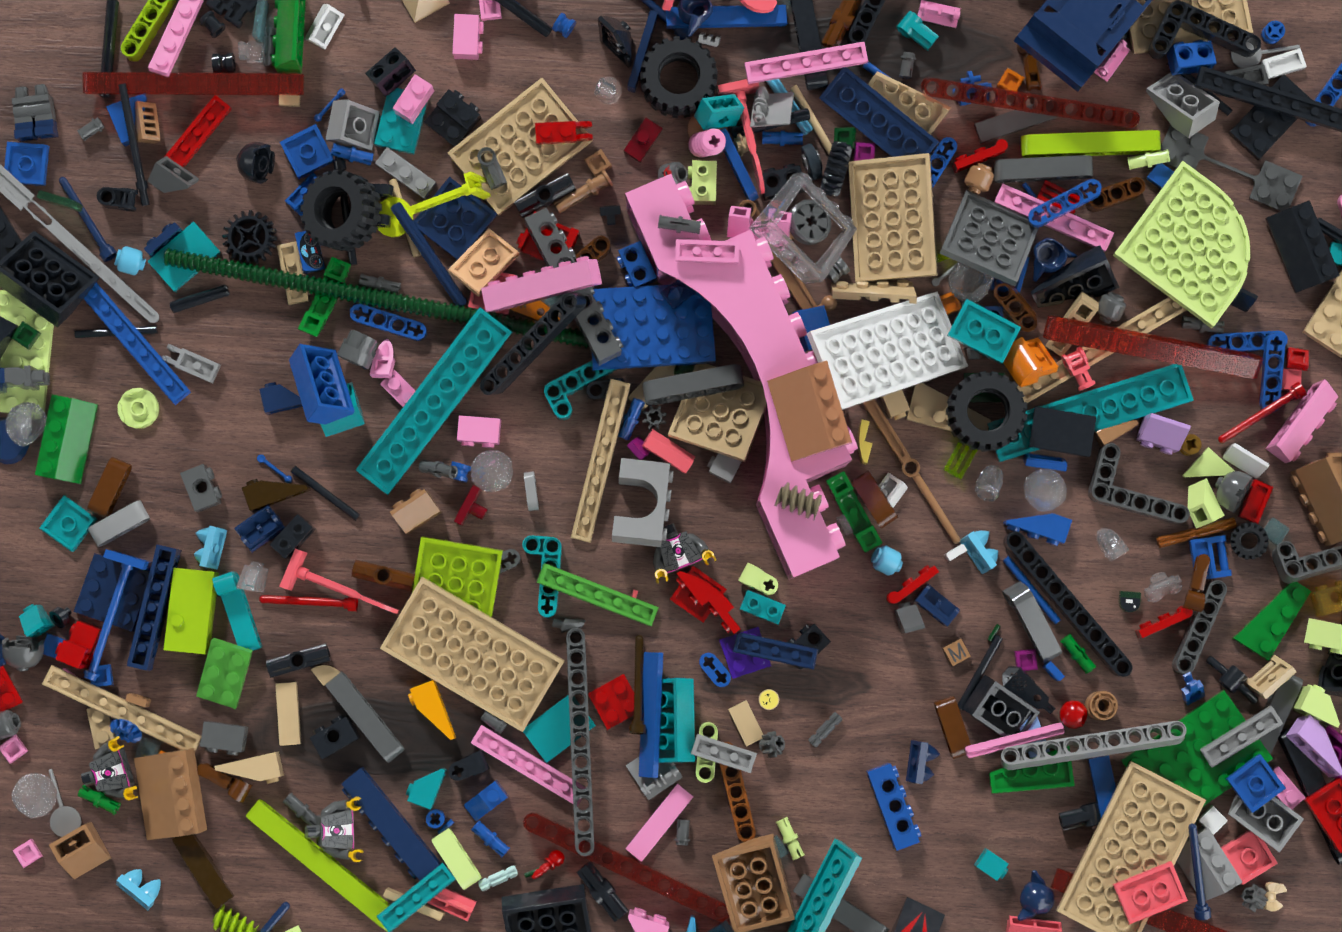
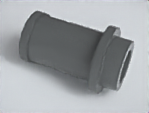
M903 52V56L900 57L902 63L899 77L912 79L913 65L916 61L915 54Z
M98 117L92 118L91 122L77 130L84 141L97 132H102V129L105 128Z
M487 711L480 719L494 729V733L498 732L501 734L508 725Z
M677 819L676 838H674L676 845L688 846V841H691L689 839L690 820Z

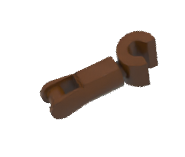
M1017 44V51L1024 56L1026 90L1028 92L1031 89L1041 90L1042 85L1037 59ZM1030 76H1035V81H1031Z
M1201 554L1195 559L1194 571L1192 572L1189 589L1192 590L1187 591L1182 608L1202 612L1204 609L1205 594L1200 591H1204L1210 564V558L1206 554Z
M208 763L197 766L198 775L228 790L229 796L239 802L245 801L253 786L240 779H234V777L224 772L216 771L215 767Z

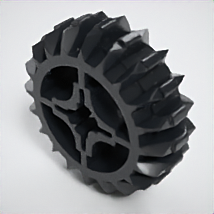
M842 141L832 143L820 186L821 193L836 197L840 194L852 152L851 145Z
M249 210L248 216L244 211H241L240 218L236 214L233 215L235 221H227L231 225L230 228H223L228 232V234L222 235V238L227 240L223 243V246L229 247L226 250L227 254H232L231 258L233 260L238 259V262L241 264L244 263L245 259L247 265L252 263V259L255 264H259L258 258L260 257L263 261H266L267 259L264 255L267 253L271 256L273 253L269 249H276V245L272 241H278L276 236H272L277 233V230L272 228L274 223L272 221L267 222L269 218L266 215L261 218V212L259 211L255 216L252 210ZM246 223H257L249 229L241 227ZM262 228L265 230L264 244L259 241ZM236 232H238L241 235V240L237 248L235 245ZM243 233L253 236L257 243L247 239ZM252 246L258 248L257 251L252 253L243 252Z

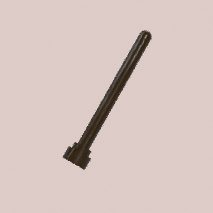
M638 635L635 638L634 720L629 725V734L643 735L646 734V725L642 721L643 637Z

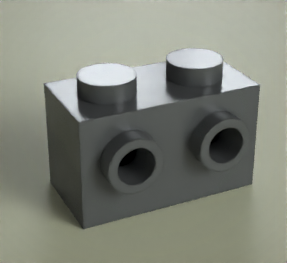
M204 721L200 747H206L205 751L218 753V749L226 750V754L238 755L239 752L245 751L249 727Z

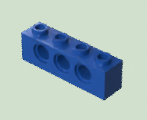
M886 763L867 770L869 782L894 849L898 851L919 843L918 837L921 836L918 825H913L911 817H914L911 806H906L904 798L907 795L903 785L899 786L896 779L899 778L896 766ZM890 780L893 784L889 792H885L882 789L883 782ZM893 800H898L900 803V808L897 811H891L889 808V804ZM900 820H906L907 828L903 831L897 829V823Z

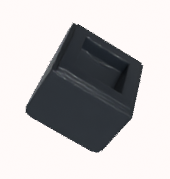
M1241 288L1230 305L1247 312L1258 296Z

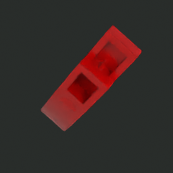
M682 571L677 573L679 578L676 581L683 589L688 588L692 593L689 597L696 606L698 604L703 606L709 602L711 604L708 607L715 617L717 615L723 620L721 625L727 633L732 631L735 634L740 630V627L728 613L734 606L723 594L696 576Z

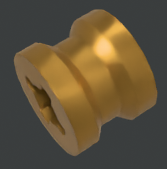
M1194 434L1187 435L1179 452L1185 456L1197 453L1201 449L1200 438Z

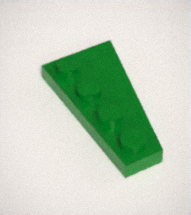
M1298 582L1288 583L1232 639L1269 661L1311 593V590Z
M1050 751L1047 754L1054 756L1057 754V751ZM1072 761L1015 770L1002 768L989 773L991 794L1075 786Z

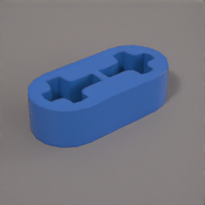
M705 653L700 657L699 665L716 686L725 687L730 683V673L714 654ZM704 657H713L712 664L716 667L714 670L710 666L705 667L703 665L705 662ZM716 670H718L721 674L726 673L727 676L725 677V683H718L716 681V679L718 678V676L715 674Z

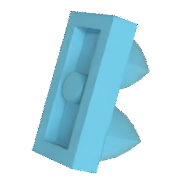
M209 526L196 532L199 540L205 544L204 548L194 553L196 560L200 563L199 566L218 570L227 530Z
M982 530L969 533L961 539L960 544L965 545L967 554L981 574H984L997 565L998 550L986 549L984 547L989 538V531Z
M141 869L132 870L125 875L121 874L116 880V885L148 911L159 893L161 880L150 881L139 888L142 880Z

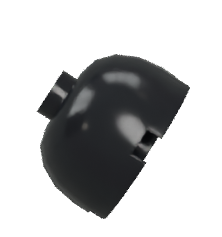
M252 142L246 144L240 150L236 158L239 173L246 180L259 184L268 180L265 177L268 172L272 174L275 165V153L270 150L271 145Z

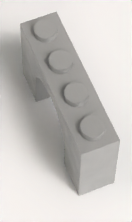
M621 458L619 484L640 486L648 489L655 496L657 506L651 514L643 518L614 516L612 542L661 547L662 541H666L667 528H663L664 521H668L669 509H665L666 502H670L671 490H668V483H672L674 472L670 470V463Z

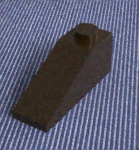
M258 479L246 482L247 486L242 487L247 505L252 512L260 510L266 505L271 506L311 491L307 485L258 481Z

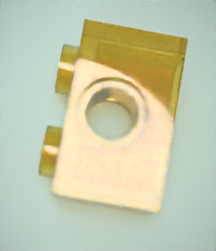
M1342 580L1335 581V586L1327 587V584L1314 587L1315 591L1309 595L1316 616H1324L1342 611ZM1333 591L1336 592L1338 595V600L1336 602H1333L1331 600V594Z

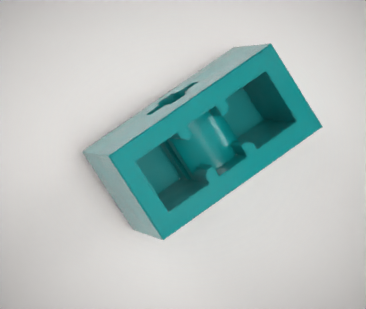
M735 94L702 98L694 117L703 130L736 126L745 107Z
M747 590L739 610L778 625L786 605Z

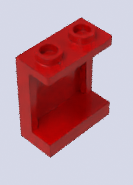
M557 223L558 230H562L566 236L567 241L565 243L567 247L573 249L580 235L579 230L573 227L570 229ZM526 228L524 234L520 233L517 239L518 250L544 262ZM545 229L541 233L544 236H550L552 231ZM553 247L550 251L558 254L562 250L559 247Z

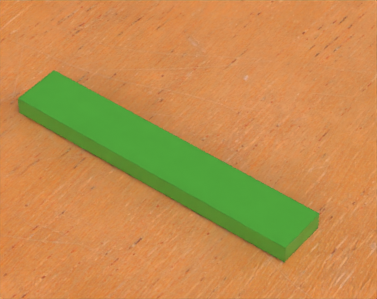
M543 563L536 582L652 627L659 608L546 563Z

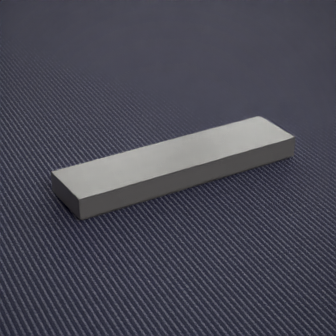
M1270 705L1207 744L1200 751L1209 765L1214 767L1281 726L1283 722Z

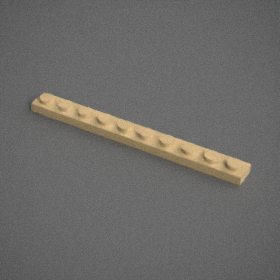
M1168 297L1082 347L1087 356L1089 366L1094 365L1185 312L1186 309ZM1062 360L1056 362L1059 366L1057 372L1039 377L1037 383L1021 388L1017 386L1018 390L1024 394V402L1028 403L1073 377L1070 376Z

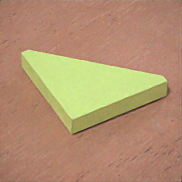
M1208 447L1182 476L1184 478L1226 476L1227 473L1234 470Z

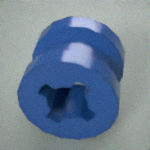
M561 13L556 19L552 30L562 33V36L567 38L573 31L576 21L568 19L566 14Z
M1280 21L1269 22L1261 32L1263 41L1267 44L1277 43L1284 36L1285 27Z
M452 461L451 466H456L458 469V474L454 480L467 483V474L471 471V466Z

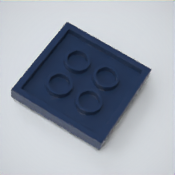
M449 176L433 197L462 186ZM471 194L421 211L414 220V223L420 232L458 260L480 238L497 217V213Z
M94 553L73 612L102 622L105 621L122 570L120 562ZM136 567L130 570L112 625L134 632L149 571Z

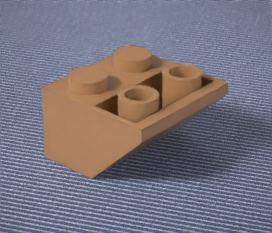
M417 489L409 495L410 499L404 502L403 500L397 502L392 506L393 510L390 511L393 518L407 535L442 513L430 493L425 489Z
M92 822L82 825L49 844L58 863L73 879L111 859Z

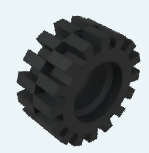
M1247 522L1241 523L1234 528V531L1231 533L1230 543L1233 551L1240 558L1253 560L1261 557L1266 552L1269 538L1262 526L1257 523ZM1253 533L1257 536L1258 542L1254 548L1247 549L1243 547L1241 538L1244 534Z

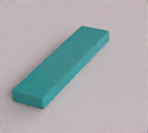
M442 863L376 917L388 932H392L456 879Z

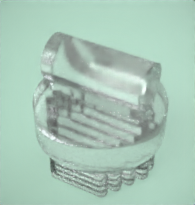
M249 40L248 43L239 42V59L246 60L247 63L252 64L255 62L261 63L264 57V44L256 43L253 40Z

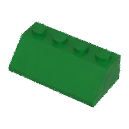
M275 0V8L278 9L277 16H274V28H277L276 35H273V47L276 48L275 54H272V66L275 67L278 74H302L306 0Z
M52 394L35 475L71 483H82L98 404Z

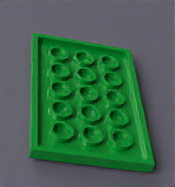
M1222 690L1178 720L1186 726V735L1180 744L1133 751L1122 758L1121 761L1125 767H1127L1129 761H1132L1206 800L1205 806L1230 789L1231 786L1225 778L1257 754H1261L1267 763L1273 758L1260 739L1216 766L1211 767L1200 749L1246 721L1225 690ZM1177 729L1171 730V734L1174 736L1182 735ZM1158 734L1152 739L1158 740L1161 736Z

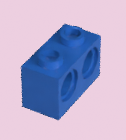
M1211 41L1177 42L1166 53L1171 75L1198 73L1201 66L1212 69L1217 63Z
M641 240L618 250L619 256L616 258L620 267H625L627 275H625V279L629 287L646 286L657 281V276ZM635 253L638 257L634 262H630L626 259L627 254ZM637 271H643L646 277L643 280H637L634 274Z

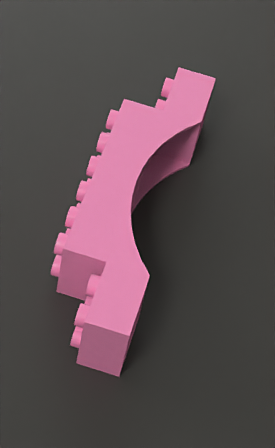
M669 174L625 193L626 210L654 269L658 283L671 285L676 280H680L711 303L712 318L737 347L753 379L762 383L767 403L764 413L766 464L756 507L788 580L838 559L840 556L837 550L846 546L845 541L836 523L826 527L820 512L829 507L819 484L809 488L808 482L845 467L852 460L850 454L854 453V450H857L858 447L848 427L852 444L791 462L767 381L816 364L818 361L813 351L805 354L799 338L806 336L807 331L799 313L796 312L788 315L784 305L788 304L787 298L790 297V293L781 274L775 277L770 275L768 268L772 266L771 260L774 258L766 238L763 236L755 240L751 230L725 240L739 242L738 264L675 262L676 239L711 241L702 218L696 220L701 221L700 234L684 231L676 233V230L658 228L660 215L675 218L682 216L683 219L691 220L689 214L694 212L692 205L695 202L686 181L675 184L672 175ZM788 482L790 483V490H792L796 485L798 486V493L804 488L806 489V496L810 492H814V499L818 495H822V501L815 520L813 514L807 519L806 511L799 516L798 508L791 513L790 505L782 509V502L774 506L781 486L784 487Z

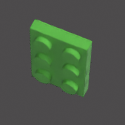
M213 638L196 696L236 709L253 650Z

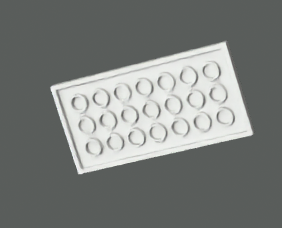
M938 291L918 297L917 304L909 303L908 300L807 333L818 363L828 361L842 410L968 367L959 342L947 336L952 325Z

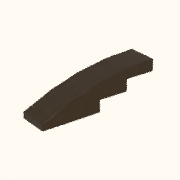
M195 834L172 839L189 870L216 909L235 896L223 880L224 877L212 862L214 860Z

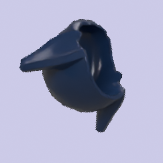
M675 0L679 1V17L683 23L689 25L687 35L691 37L701 24L711 16L713 12L712 3L710 0Z
M1053 238L1043 239L1034 246L1033 250L1035 258L1033 280L1037 282L1043 272L1053 273L1060 270L1065 265L1067 258L1075 259L1077 255Z
M1036 870L1032 871L1031 882H1028L1021 892L1020 903L1022 909L1017 918L1019 921L1034 917L1037 914H1047L1054 905V891L1046 886L1045 881Z

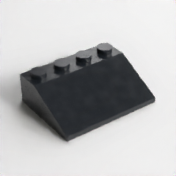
M35 231L29 234L0 260V287L56 327H59L74 312L99 280L96 274Z
M584 884L502 897V914L506 932H592Z

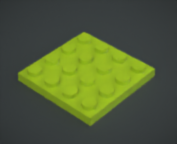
M421 537L412 593L421 577H424L492 617L503 550Z

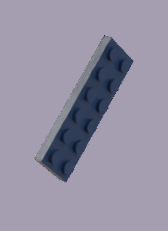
M847 67L842 68L819 97L820 100L891 157L930 154L939 143L938 140Z

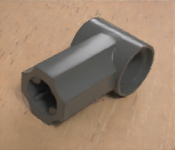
M489 147L480 149L477 157L490 189L492 190L506 184V178L494 150ZM483 154H492V160L487 163L481 160Z

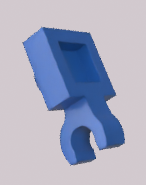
M1191 672L1184 674L1183 679L1186 686L1181 691L1183 700L1188 706L1205 697L1204 685L1200 680H1194Z

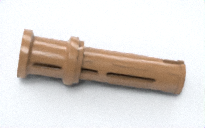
M603 170L602 174L592 180L589 178L585 185L554 202V205L559 214L585 198L591 195H598L599 191L608 186L612 187L613 183L606 171Z

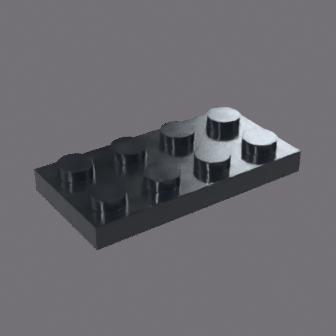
M1285 74L1272 86V88L1311 99ZM1254 105L1228 134L1255 159L1259 160L1297 118Z

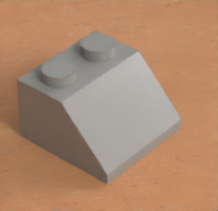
M350 100L333 101L326 140L346 147L354 146L357 149L372 151L380 111Z

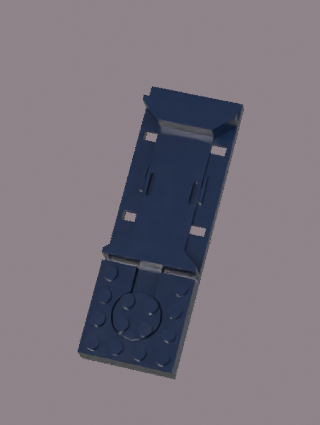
M1046 0L1017 35L1014 42L1078 92L1152 0H1145L1144 5H1141L1136 0ZM1049 6L1055 12H1045L1044 10ZM1096 45L1105 51L1102 56L1098 54Z

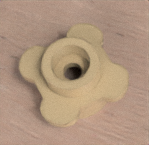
M737 134L733 143L739 156L742 157L743 153L749 150L746 137Z

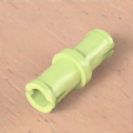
M1168 149L1153 153L1148 151L1143 155L1127 157L1129 170L1145 166L1150 168L1155 164L1170 162Z
M788 817L775 822L783 837L782 842L783 844L786 843L792 860L804 856L805 854L797 840L798 835L794 833Z

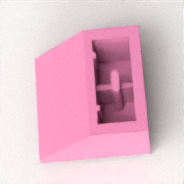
M637 907L634 910H629L628 919L635 932H668L669 922L666 921V917L654 914V917L647 915L646 910Z

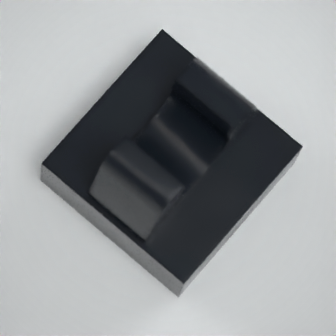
M620 205L601 206L600 216L607 215V225H616L615 215L621 214Z

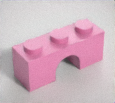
M731 206L728 217L727 237L732 238L751 230L755 240L764 236L767 242H773L778 245L788 244L792 213L771 211L770 220L760 224L752 219L751 208Z

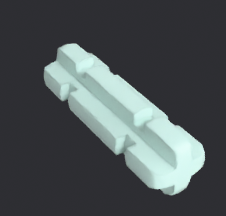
M512 865L505 871L501 870L490 875L488 879L480 880L478 885L482 891L488 890L490 886L494 887L507 881L508 878L516 877L518 871Z

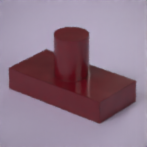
M645 118L623 150L624 153L641 163L663 128Z
M472 486L454 522L463 526L469 513L483 520L488 509L475 503L482 491L480 488Z

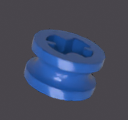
M433 809L426 815V823L431 828H439L445 822V814L439 809ZM432 813L435 815L438 813L441 816L439 824L437 822L431 823Z

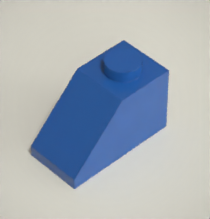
M495 780L465 803L464 807L473 819L477 821L508 798L509 795L500 783Z

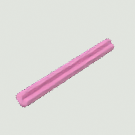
M1056 723L966 746L965 753L968 758L1001 751L1006 747L1028 744L1063 735L1065 733L1062 723Z

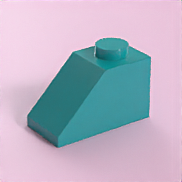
M31 604L23 609L24 613L19 616L26 637H39L55 626L42 605Z
M442 768L414 781V784L410 783L406 795L409 796L407 801L431 810L447 769Z

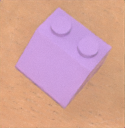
M1151 413L1142 418L1136 441L1141 442V446L1147 448L1155 446L1161 448L1160 452L1172 455V452L1176 453L1180 450L1191 426Z

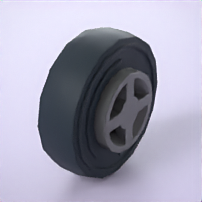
M812 144L802 146L801 160L806 173L809 174L812 181L822 178L823 165L818 151L815 150Z

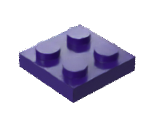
M759 627L741 632L762 637ZM737 634L719 640L732 679L771 666L770 660L733 652Z

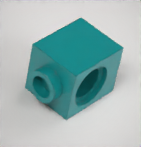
M985 848L974 866L998 881L999 878L1003 879L1008 872L1007 866L1009 863Z

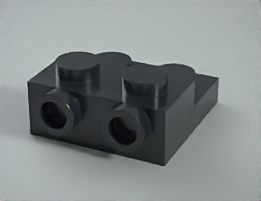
M448 89L424 123L455 147L478 123L481 116L478 113L480 109L472 102L468 105L463 101L464 96L457 90L452 92Z

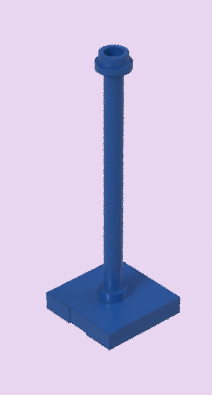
M105 550L103 557L120 562L122 570L89 669L84 670V678L96 681L100 675L96 672L130 570L136 567L150 571L152 562L121 552Z

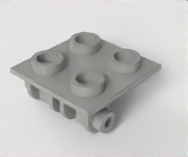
M760 86L756 90V95H754L750 127L790 124L794 92L768 94L766 88Z
M639 757L626 765L648 800L683 777L674 763H659L658 778L639 777Z

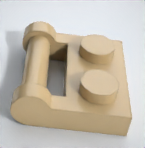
M1273 655L1270 658V662L1253 677L1248 678L1244 684L1251 691L1267 699L1281 685L1288 681L1296 673V670L1284 660Z

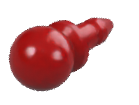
M559 850L552 851L548 858L544 859L545 863L535 870L532 879L541 877L549 869L553 871L555 867L561 866L565 860L564 854Z

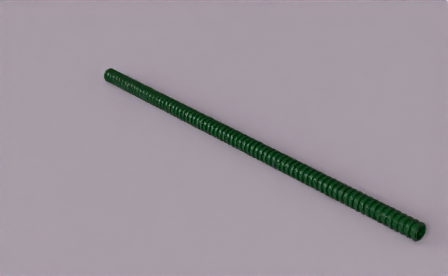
M168 248L164 254L165 266L170 264L171 267H183L185 270L189 268L190 271L196 269V272H208L211 275L215 273L216 276L221 274V277H233L236 280L240 278L241 281L246 279L247 282L265 283L266 286L271 284L272 287L277 285L278 288H290L292 291L296 289L297 292L302 290L303 293H315L317 296L321 294L322 297L327 295L328 298H331L333 296L334 299L340 298L342 301L344 299L347 302L353 300V303L358 301L359 304H371L373 307L378 305V308L383 306L384 309H397L398 312L403 310V313L409 311V314L414 312L415 315L422 314L423 317L428 315L429 318L434 316V319L439 317L441 320L447 319L449 322L453 320L454 323L459 321V324H463V322L467 324L478 310L476 308L472 310L471 307L466 309V306H462V308L459 305L453 306L451 303L447 305L446 302L443 304L440 301L436 303L434 300L430 302L428 299L422 300L421 297L416 299L415 296H412L410 298L409 295H397L395 292L391 294L390 291L385 293L384 290H372L370 287L366 289L365 286L360 288L359 285H356L354 287L353 284L347 285L345 282L341 284L340 281L335 283L334 280H331L329 282L328 279H316L314 276L310 278L309 275L304 277L303 274H291L289 271L285 273L284 270L279 272L278 269H274L273 271L272 268L266 269L264 266L260 268L259 265L253 267V264H249L248 266L247 263L241 264L238 261L235 263L233 260L228 262V259L223 261L222 258L216 259L213 256L210 258L208 255L203 257V254L197 256V253H184L183 250L178 252L177 249L172 251L171 248ZM487 312L509 330L515 332L516 335L520 333L524 336L536 324L534 320L528 321L527 318L522 320V317L517 319L516 316L511 318L509 315L503 316L502 313L497 315V312L493 314ZM547 326L544 329L545 334L548 332ZM569 327V329L565 328L553 340L555 343L559 341L560 344L566 342V345L571 343L572 346L576 344L580 348L581 346H585L584 348L586 349L589 347L581 331H578V328H575V330H572V327Z

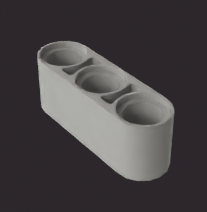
M141 500L97 522L89 527L88 530L97 547H101L150 520V517Z

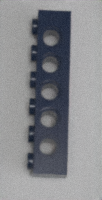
M156 545L127 661V666L146 671L153 669L170 600L173 568H178L182 550Z

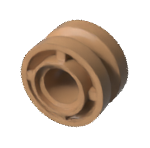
M1098 691L1091 693L1087 697L1085 707L1088 710V716L1092 719L1108 720L1116 714L1118 703L1115 696L1110 692ZM1100 700L1103 701L1105 705L1103 711H1100L1098 708V703Z

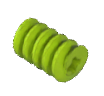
M225 904L220 907L212 921V924L214 923L213 930L216 931L221 927L220 932H256L259 925L256 928L253 927L254 920L246 924V916L239 920V912L232 916V908L225 912Z

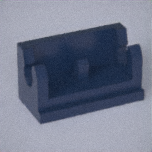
M266 505L234 529L241 537L242 542L253 553L280 534L285 526L269 505Z
M928 583L914 599L915 603L945 627H948L960 612L958 607Z

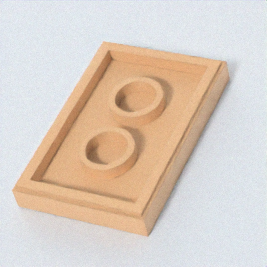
M488 228L448 269V273L479 297L482 294L481 288L487 287L489 282L495 281L519 256V252Z

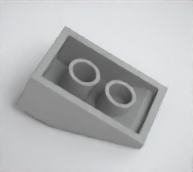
M1170 72L1146 89L1148 95L1172 127L1188 138L1216 119L1220 101L1202 89L1194 87L1193 83L1181 75H1171Z

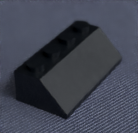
M1310 200L1265 218L1295 293L1340 276Z

